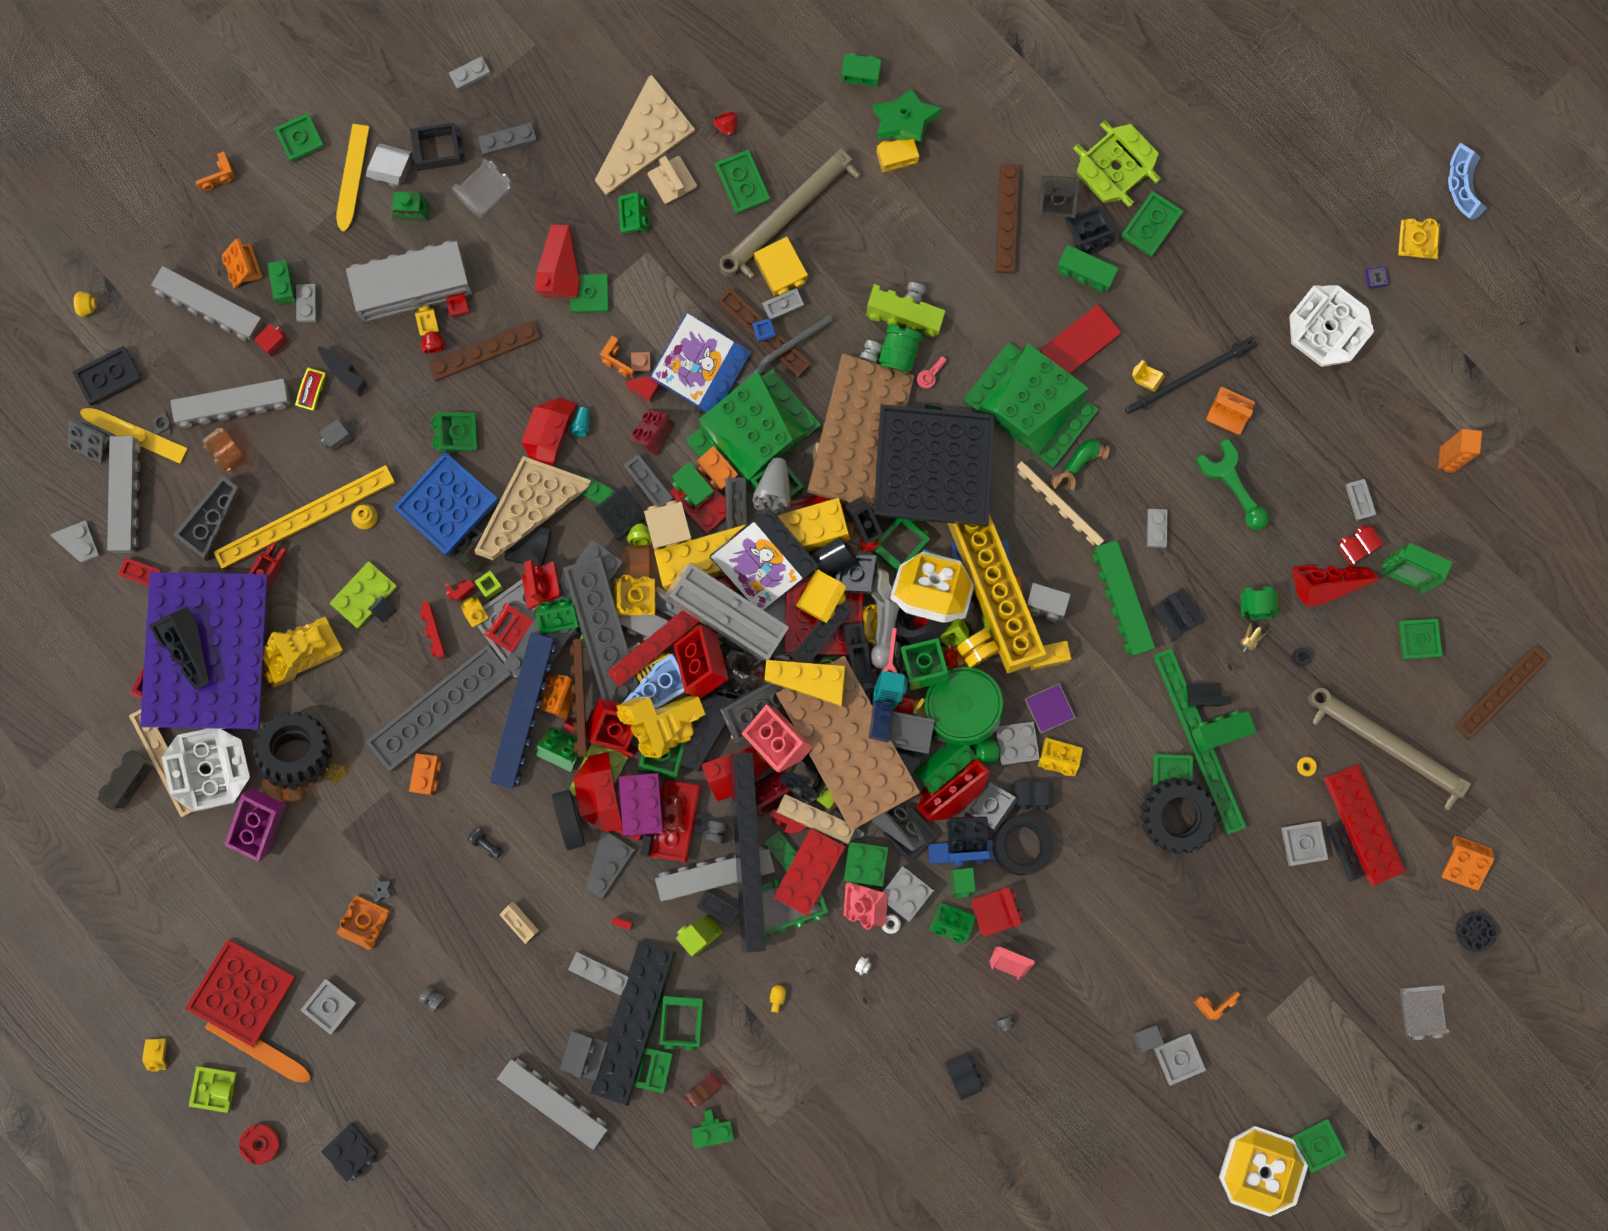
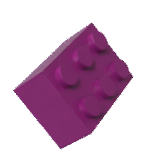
M659 774L619 777L623 836L664 834Z
M254 788L249 789L240 797L224 845L257 862L261 861L270 853L286 804Z

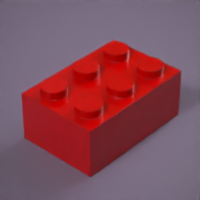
M700 624L673 644L685 693L701 699L728 680L717 631Z

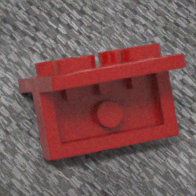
M531 560L524 562L525 574L522 575L528 609L535 608L542 602L551 601L561 596L555 562L552 561L543 566Z

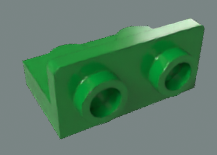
M638 192L619 196L620 233L628 234L637 231L648 233L650 220L647 210L649 206L647 198Z
M562 598L557 602L551 603L545 601L536 606L535 614L540 634L579 627L572 599Z
M939 902L929 930L938 936H945L951 938L954 942L965 944L970 936L976 916Z

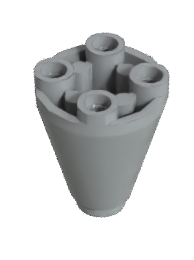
M773 458L768 464L753 494L755 509L764 510L770 507L775 514L781 515L784 513V510L790 508L791 496L788 468L785 460Z

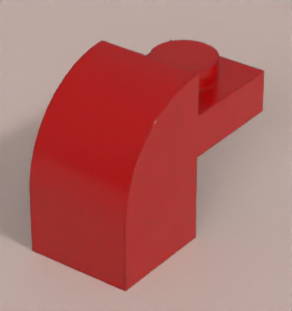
M774 809L770 814V818L773 819L772 823L781 827L783 824L787 825L784 833L797 834L807 828L805 825L776 813L777 811Z

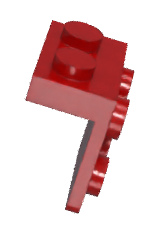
M1009 887L971 900V906L982 936L986 937L1022 925L1021 920H1023L1021 911L1020 909L1016 910L1014 904L1017 901L1013 890L1010 891Z

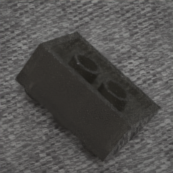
M134 750L124 754L119 768L113 770L110 775V781L107 785H103L99 791L100 795L97 799L110 810L122 813L154 767L151 760Z

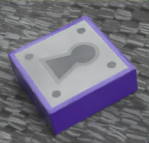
M1385 267L1371 268L1365 271L1369 289L1389 285Z

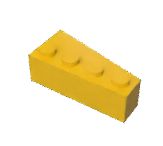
M766 660V682L843 708L846 678L845 666Z

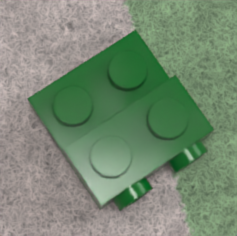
M437 412L434 418L431 419V428L435 429V436L432 437V447L436 448V453L477 450L475 413Z

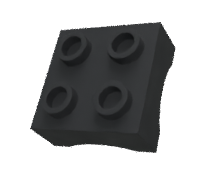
M536 527L507 549L504 559L519 564H524V562L531 560L543 566L552 533L551 530Z

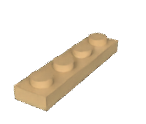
M784 794L776 812L846 845L849 844L854 830H850L845 821Z

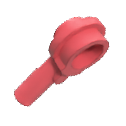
M941 356L930 370L921 371L917 376L918 385L923 389H929L934 386L935 375L947 360Z

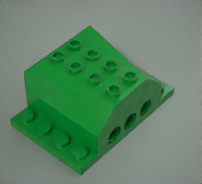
M1008 342L963 399V402L977 413L995 415L994 425L1052 469L1099 410L1084 399L1089 389L1029 343L1026 344L1021 352Z
M773 369L763 377L757 371L699 418L700 429L687 438L686 443L699 458L714 446L739 474L738 477H746V488L750 486V479L764 470L773 458L781 457L783 459L818 430L821 424Z

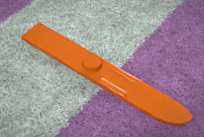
M209 1022L205 1026V1029L288 1079L301 1083L310 1081V1074L305 1067L259 1039L253 1048Z

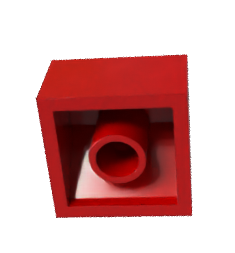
M599 698L587 728L590 743L627 751L633 736L632 725L623 724L617 716V705L619 703Z

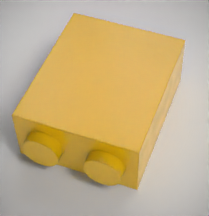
M788 237L754 253V260L774 297L789 292L794 287L800 288L808 281V274Z

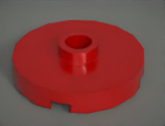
M253 1125L247 1128L241 1135L239 1152L243 1159L250 1164H266L273 1160L279 1151V1136L268 1125ZM259 1140L263 1142L262 1148L257 1146Z

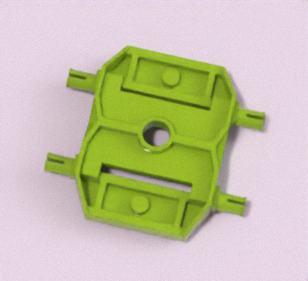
M1104 120L1100 126L1107 132V135L1088 152L1079 143L1074 146L1073 150L1080 156V163L1076 174L1103 203L1122 200L1130 207L1134 201L1127 193L1136 184L1148 176L1155 184L1161 180L1153 169L1159 153L1131 124L1114 128ZM1117 140L1137 159V161L1142 165L1141 168L1123 150V148L1118 145V143L1116 142ZM1118 162L1121 168L1115 170L1112 168L1111 163Z

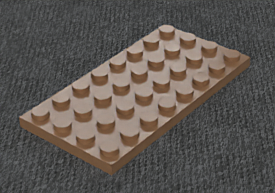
M842 354L807 489L808 493L831 500L839 498L840 502L844 504H849L862 497L870 504L873 511L880 405L906 407L914 375H904V372L888 367L882 368L878 364Z
M843 656L828 664L846 667L843 708L786 688L776 694L793 726L813 746L809 751V755L852 831L918 795L920 792L891 739L887 743L869 739L873 707L848 661Z

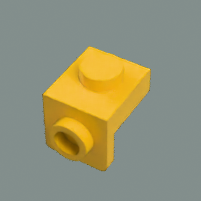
M1141 360L1139 365L1135 366L1132 374L1136 384L1154 392L1165 378L1162 372L1148 367L1143 360Z
M478 597L468 598L460 606L471 627H475L488 619V615Z
M166 1039L145 1040L142 1062L146 1070L156 1072L166 1069Z

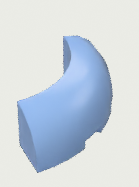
M1460 143L1450 162L1449 189L1459 210L1468 218L1474 220L1487 209L1477 198L1473 186L1474 171L1481 157Z

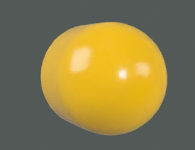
M775 985L771 989L769 998L770 1003H773L771 1012L779 1013L780 1005H783L785 1002L786 989L782 985Z

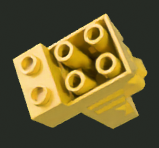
M326 617L317 619L314 623L303 627L299 626L295 631L289 629L285 634L281 632L271 633L264 647L263 669L265 671L264 677L268 684L271 683L272 687L275 688L294 680L296 675L302 671L340 656L342 648Z
M637 696L617 705V716L623 724L632 725L631 730L633 735L638 738L640 743L638 748L641 754L652 758H660L669 752V748L677 746L678 743L690 741L694 733L692 721L706 715L697 696H683L657 709L654 708L650 697Z

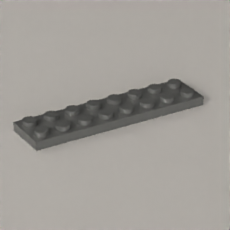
M591 540L575 563L600 556L609 584L624 562ZM565 578L560 584L561 596L549 601L550 603L557 602L562 598L571 599ZM537 618L528 628L513 653L508 656L502 665L517 677L520 674L530 633H540ZM578 627L543 633V635L556 638L555 643H558L555 654L551 655V662L555 660Z
M598 556L562 567L575 607L601 699L621 704L639 685L636 675H633L618 687L607 673L610 668L629 654L601 557Z
M487 644L365 742L386 769L391 772L512 676V674L502 666L501 660Z

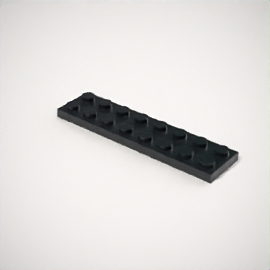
M639 940L591 1094L629 1106L676 956L675 951Z

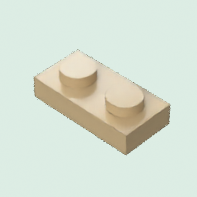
M514 902L510 903L500 914L525 944L539 931Z

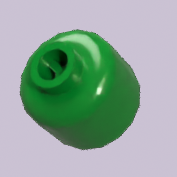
M991 738L974 744L971 747V750L976 755V758L973 760L978 759L982 764L995 763L1001 754L1000 745Z

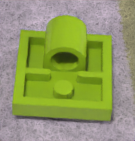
M196 1066L189 1107L229 1113L237 1072Z

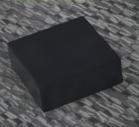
M382 595L368 608L382 623L396 609Z
M649 836L643 837L640 855L648 857L650 853L652 838Z

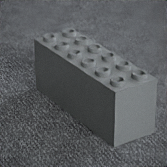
M446 241L443 245L439 246L429 245L419 251L409 250L406 254L399 256L397 254L390 255L387 259L383 260L373 259L367 264H354L346 269L355 309L362 322L418 309V307L425 305L430 306L446 302V298L465 294V297L472 295L463 255L457 241Z
M691 563L682 567L663 597L710 629L717 631L718 634L758 660L770 659L789 628Z

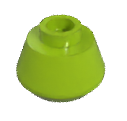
M644 524L633 526L627 537L629 544L636 548L649 546L652 540L648 527Z

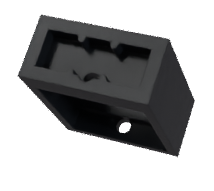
M454 122L410 129L414 161L418 171L462 164L461 158L464 157L463 146H459V140H462L460 128H456ZM452 134L455 156L424 160L421 139Z
M808 753L802 761L818 774L812 787L794 773L797 764L785 769L779 778L787 788L807 804L817 799L826 785Z

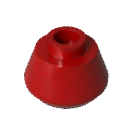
M733 111L723 113L715 118L714 125L721 133H725V135L732 134L736 131L735 128L738 127V115Z
M436 331L427 332L422 337L421 351L425 354L438 353L446 347L444 339Z

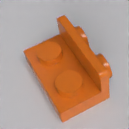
M416 753L409 792L432 796L434 791L437 792L439 780H436L437 772L440 773L442 768V761H440L439 756Z

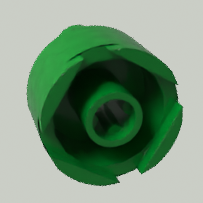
M1264 587L1262 591H1255L1254 588L1243 589V593L1240 594L1242 619L1250 616L1251 620L1273 619L1272 615L1275 614L1277 618L1280 617L1279 592L1275 591L1274 587Z

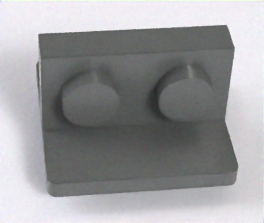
M70 419L68 422L67 447L101 463L104 450L110 445V436L115 434L83 419L79 421Z
M571 1032L560 1070L571 1073L573 1076L596 1081L608 1042Z

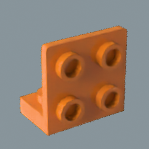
M1455 835L1452 840L1454 851L1442 873V878L1474 890H1479L1494 861L1493 850L1490 847Z

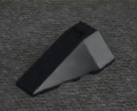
M188 606L150 624L149 626L162 648H167L171 653L169 657L173 662L177 661L179 663L182 674L194 689L197 690L209 684L197 623Z

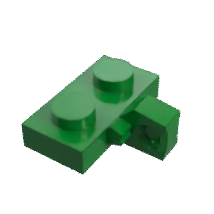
M712 1109L704 1110L706 1121H701V1127L691 1128L695 1149L734 1141L731 1121L719 1122V1118L714 1119Z

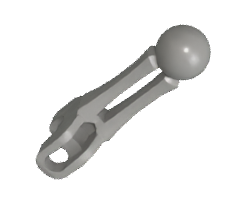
M877 569L874 591L871 595L877 601L878 623L870 660L875 667L884 669L889 663L892 628H895L900 607L890 599L893 588L889 584L888 572Z

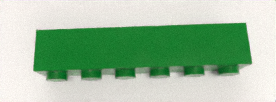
M1118 541L1095 547L1092 559L1099 566V579L1105 583V596L1112 603L1111 613L1114 618H1117L1119 623L1117 630L1119 635L1123 636L1125 640L1123 646L1126 654H1129L1130 658L1153 651L1155 646Z

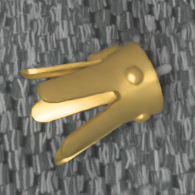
M1250 623L1246 635L1240 643L1245 647L1243 652L1246 649L1253 651L1257 647L1258 642L1267 633L1262 635L1261 628L1258 627L1251 635L1253 628Z

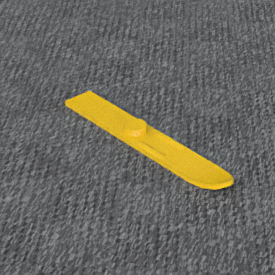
M352 124L336 216L337 224L343 232L349 228L354 216L369 133V126Z
M85 408L80 411L82 417L87 422L115 434V436H133L138 439L142 448L181 464L188 450L184 446L103 411L92 408Z

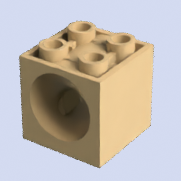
M670 501L666 503V506L659 507L655 505L648 507V510L644 511L654 551L691 541L682 502Z

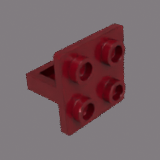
M648 409L642 415V420L638 427L633 430L630 441L641 445L651 454L657 455L676 423L668 418L669 414Z
M777 771L771 772L763 779L755 782L756 810L760 817L777 808L784 794L794 798L790 789L779 780L781 774Z

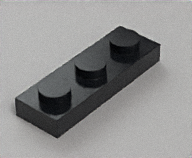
M1343 821L1326 827L1349 882L1365 876L1366 874Z

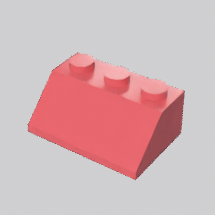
M767 704L741 733L777 772H781L799 763L813 748L808 740L778 709Z

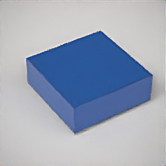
M770 318L752 323L757 342L776 337Z

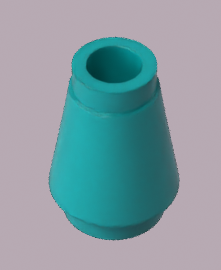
M579 408L571 425L572 434L585 437L589 432L590 410L588 408Z

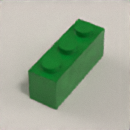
M1067 245L1056 270L1065 277L1075 278L1080 284H1088L1098 292L1107 293L1118 267Z
M1238 710L1230 713L1229 718L1225 719L1223 715L1213 719L1214 723L1209 724L1208 721L1197 724L1198 728L1191 732L1199 753L1257 733L1249 711L1241 713Z
M947 743L913 773L922 786L933 794L976 758V755L969 745L961 746Z
M973 868L956 869L949 872L951 896L956 895V899L971 897V893L976 892Z

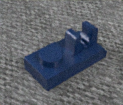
M885 700L883 702H873L869 739L885 743L890 741L894 708L892 702Z

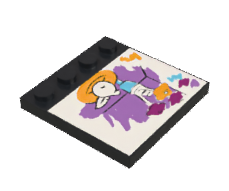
M770 507L761 512L709 556L743 596L763 611L819 567L818 562Z

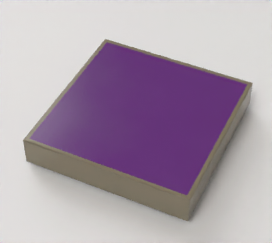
M1060 683L1024 699L1040 734L1076 718Z

